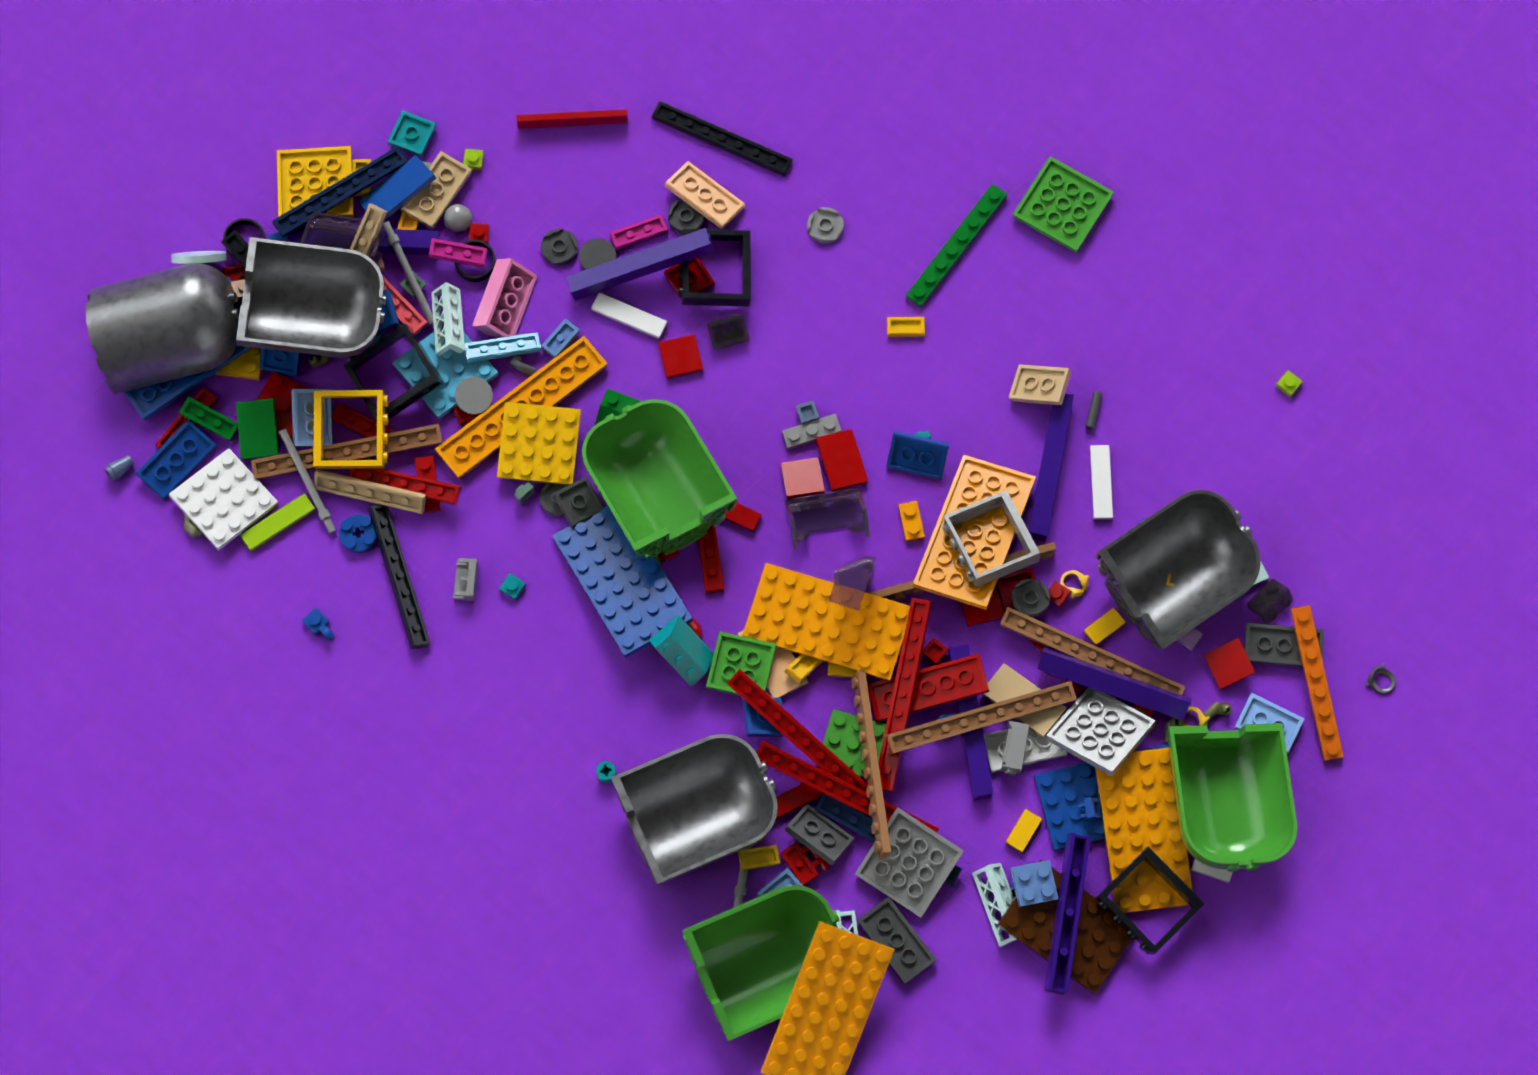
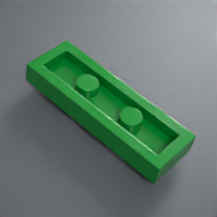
M189 396L179 412L185 418L228 441L231 440L238 428L237 422Z

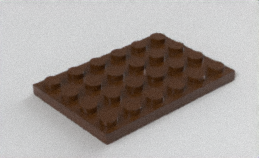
M1052 868L1058 894L1061 873ZM1083 890L1070 978L1092 994H1096L1131 939L1126 935V929L1122 925L1118 926L1111 919L1112 915L1107 910L1103 911L1100 908L1101 906L1097 903L1098 900ZM1015 896L997 926L1048 961L1057 900L1019 907L1017 897Z

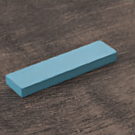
M536 332L465 343L464 352L467 363L541 352V344Z

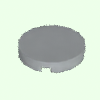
M822 207L815 212L813 211L807 220L809 236L821 244L835 242L841 237L844 230L843 218L836 210L830 207Z
M473 376L465 378L458 384L454 397L460 410L476 415L488 409L492 402L493 393L487 381Z

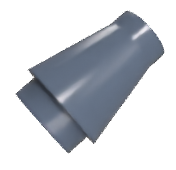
M127 455L124 458L107 464L104 470L112 481L115 479L119 480L134 465V462Z

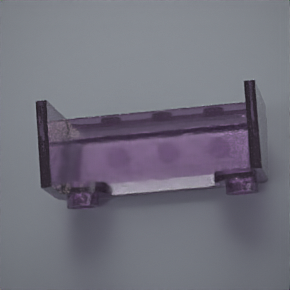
M320 212L312 213L309 216L300 243L350 249L362 219ZM383 224L368 256L377 266L379 265L383 240Z
M859 489L825 492V494L785 500L789 532L794 549L798 548L797 542L805 541L809 537V532L847 527L852 533H860L864 530L866 537H870L867 508Z
M867 556L843 565L839 570L835 569L832 581H835L829 601L859 611L864 593L870 592L874 580L876 558Z

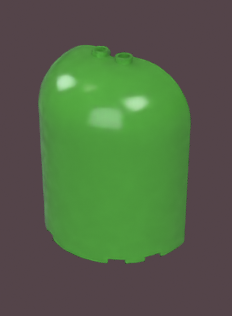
M651 399L624 407L621 410L622 414L615 417L614 414L606 416L604 420L597 423L588 432L582 447V457L587 472L638 557L644 555L646 558H655L661 552L664 555L670 554L700 539L707 534V530L712 525L718 526L726 518V512L734 509L738 499L686 413L671 402Z
M1282 723L1245 724L1239 730L1208 731L1207 725L1169 726L1167 738L1180 833L1189 853L1207 866L1225 869L1230 872L1240 869L1254 871L1259 869V866L1272 863L1287 854L1296 840L1297 819Z
M801 885L783 886L682 930L683 938L690 951L689 955L710 1004L713 1005L712 1010L720 1026H722V1031L728 1041L782 1017L819 921L838 928L836 922L840 920L835 910L832 911L825 898L815 890Z

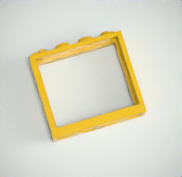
M383 390L314 391L313 467L315 469H385V463H387L388 452H385V444H388V433H385V426H388V414H385V407H388L389 402L388 395H385ZM377 397V460L324 461V398Z

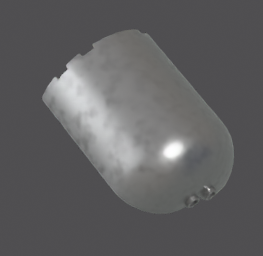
M250 237L236 345L339 358L361 353L375 339L379 323L383 324L385 312H381V306L385 307L386 295H383L384 282L379 267L367 255L355 250Z
M202 263L184 264L89 290L87 294L89 302H86L85 310L90 343L98 354L95 359L99 370L104 372L107 378L105 382L114 395L212 370L222 365L233 354L237 346L236 337L240 313L238 309H234V303L238 302V298L228 278L212 266Z
M1193 490L1179 496L1096 553L1095 558L1099 560V563H1097L1098 571L1102 576H1105L1104 584L1111 597L1127 620L1139 627L1137 628L1138 633L1145 640H1152V645L1158 649L1166 648L1246 593L1258 577L1260 553L1257 544L1252 538V531L1248 526L1243 527L1239 521L1242 519L1240 513L1236 509L1234 510L1225 498L1215 492ZM1168 574H1171L1169 583H1173L1174 586L1166 585Z
M729 734L711 735L611 777L622 810L626 814L630 830L657 886L750 847L766 837L772 829L777 817L778 808L774 792L776 786L772 779L768 780L765 773L768 772L765 762H760L755 750L743 739Z

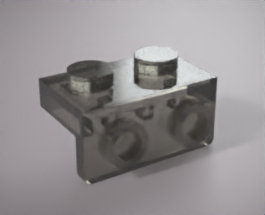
M733 314L723 320L714 319L707 324V331L713 350L750 341L743 314Z
M1272 579L1246 604L1250 610L1262 617L1264 624H1269L1285 608L1290 606L1293 602V597L1289 588Z

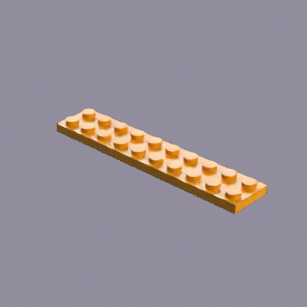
M583 336L436 447L435 451L456 477L460 479L500 448L505 402L555 407L606 368L608 363L587 338Z

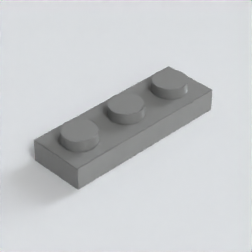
M835 413L782 430V435L789 450L814 442L816 437L841 432L842 430Z

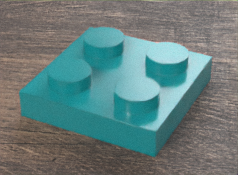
M402 110L387 141L388 145L422 157L437 125L435 122Z

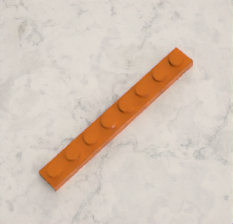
M1311 606L1292 608L1290 612L1323 761L1343 758V750Z

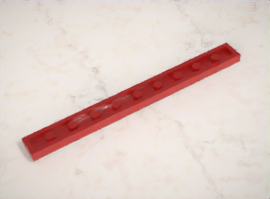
M912 598L878 762L882 790L894 792L902 751L891 754L886 735L907 729L932 602L929 600Z
M741 669L727 682L736 693L818 767L866 791L868 784Z
M764 740L762 741L757 751L760 762L764 761L766 765L870 816V798L867 797L866 791ZM884 801L888 823L897 807ZM905 811L906 813H908L909 815H911L912 817H914L915 819H917L918 821H920L921 823H923L924 825L938 833L939 827Z

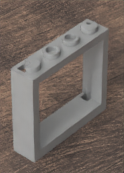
M1007 490L944 515L943 531L946 535L949 534L951 538L950 544L953 550H957L960 564L962 566L965 565L967 577L970 582L973 581L976 587L1030 566L1040 560V552ZM1002 507L1027 555L978 574L953 526Z

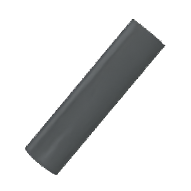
M1093 392L1085 426L1087 429H1095L1102 399L1101 392Z

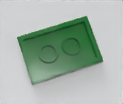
M275 399L236 402L241 459L280 455Z

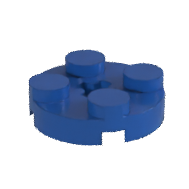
M352 515L341 522L339 538L342 545L351 550V552H367L377 541L369 516ZM356 530L364 532L361 534V538H357L356 535L353 536V533Z

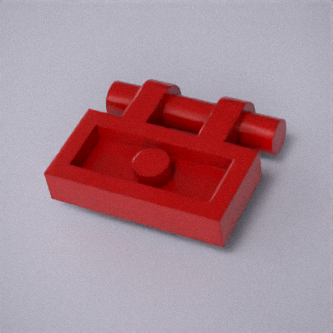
M797 842L780 853L803 886L819 876L815 869L816 867L820 866L824 872L830 868L824 859L806 846L800 848ZM807 852H810L815 860L813 862H810L805 855Z

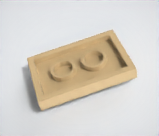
M1019 364L1009 399L1014 402L1062 405L1072 371L1069 368Z

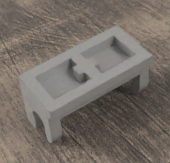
M458 558L453 599L475 601L478 561L476 558Z

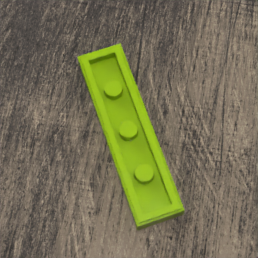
M304 493L240 534V536L252 552L316 509Z

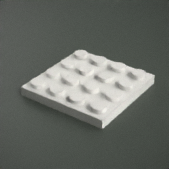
M229 448L169 493V497L218 551L278 505V501L258 479H254V475Z

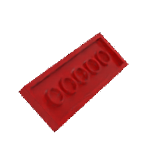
M978 653L918 670L910 714L990 692L981 655ZM896 676L892 677L891 681L881 680L867 684L876 722L887 720Z

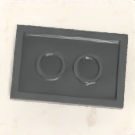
M808 803L784 830L830 865L836 862L854 840V837Z

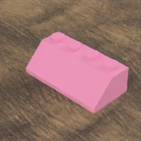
M512 258L497 259L472 326L485 335L495 338L515 336L537 275Z

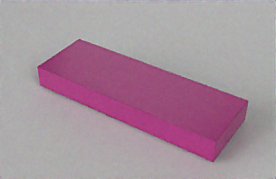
M662 214L609 232L615 250L618 251L668 233V228Z
M432 238L428 258L484 268L487 248Z

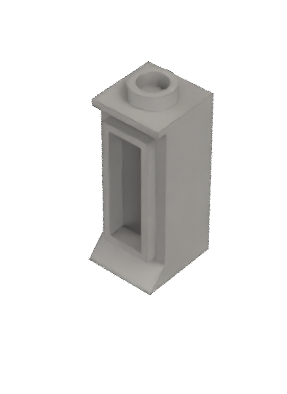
M1007 720L1006 726L1008 731L1001 771H1005L1007 775L1015 776L1020 774L1022 770L1029 724Z

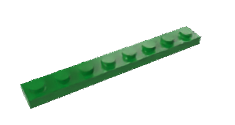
M991 184L906 294L907 299L920 308L923 306L1007 197L1006 192Z

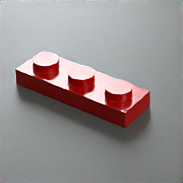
M434 455L415 458L417 476L437 481ZM425 500L423 514L441 511L440 502Z

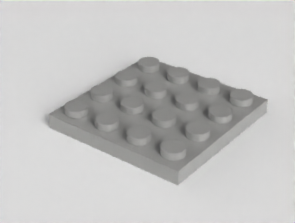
M1088 687L1048 732L1046 740L1106 774L1113 776L1153 729L1156 720L1106 693Z
M897 807L887 823L891 847L890 855L886 860H878V854L875 853L873 844L855 872V875L921 918L964 850Z

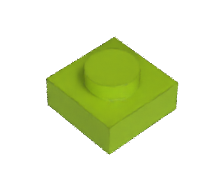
M465 149L463 164L474 170H482L484 151Z
M1287 370L1275 386L1291 397L1303 381Z

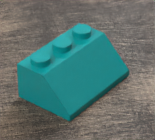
M679 615L674 617L649 640L655 649L691 687L706 674L713 659L714 653Z

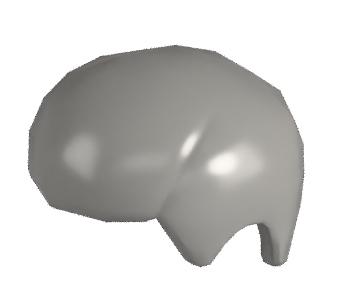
M461 204L450 206L445 211L443 217L445 227L455 233L467 230L473 220L471 211Z

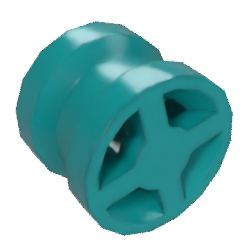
M603 761L598 764L596 774L602 783L612 782L611 777L616 776V769L611 762Z

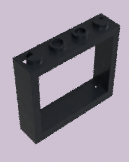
M683 229V234L679 235V237L700 229ZM707 229L712 241H742V294L689 292V261L680 263L682 264V270H679V281H682V287H679L678 295L679 298H682V305L749 307L751 301L750 230Z
M406 323L397 326L392 333L382 336L377 343L368 346L358 356L349 358L347 363L343 365L357 390H366L355 370L407 336L430 376L391 401L388 407H385V414H388V420L445 383L414 331ZM362 397L377 421V407L371 397Z
M1149 846L1144 848L1095 897L1098 900L1097 903L1101 906L1100 908L1103 911L1107 910L1112 915L1111 919L1118 926L1122 925L1126 929V935L1132 940L1136 939L1140 944L1139 948L1147 955L1156 954L1204 905L1196 894ZM1144 859L1191 907L1155 945L1107 897Z

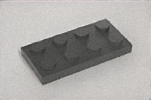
M1256 623L1245 624L1244 649L1251 663L1303 667L1294 627ZM1316 629L1323 660L1324 630Z
M889 897L857 919L858 924L870 940L895 949L889 965L904 985L937 961Z

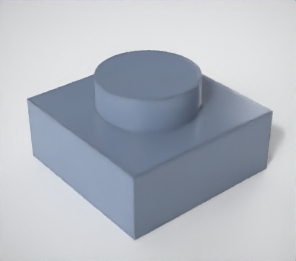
M814 400L795 406L801 424L820 419Z

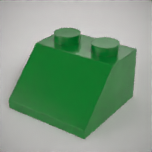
M607 388L598 410L595 425L610 414H614L615 417L621 415V410L624 407L635 405L641 401Z

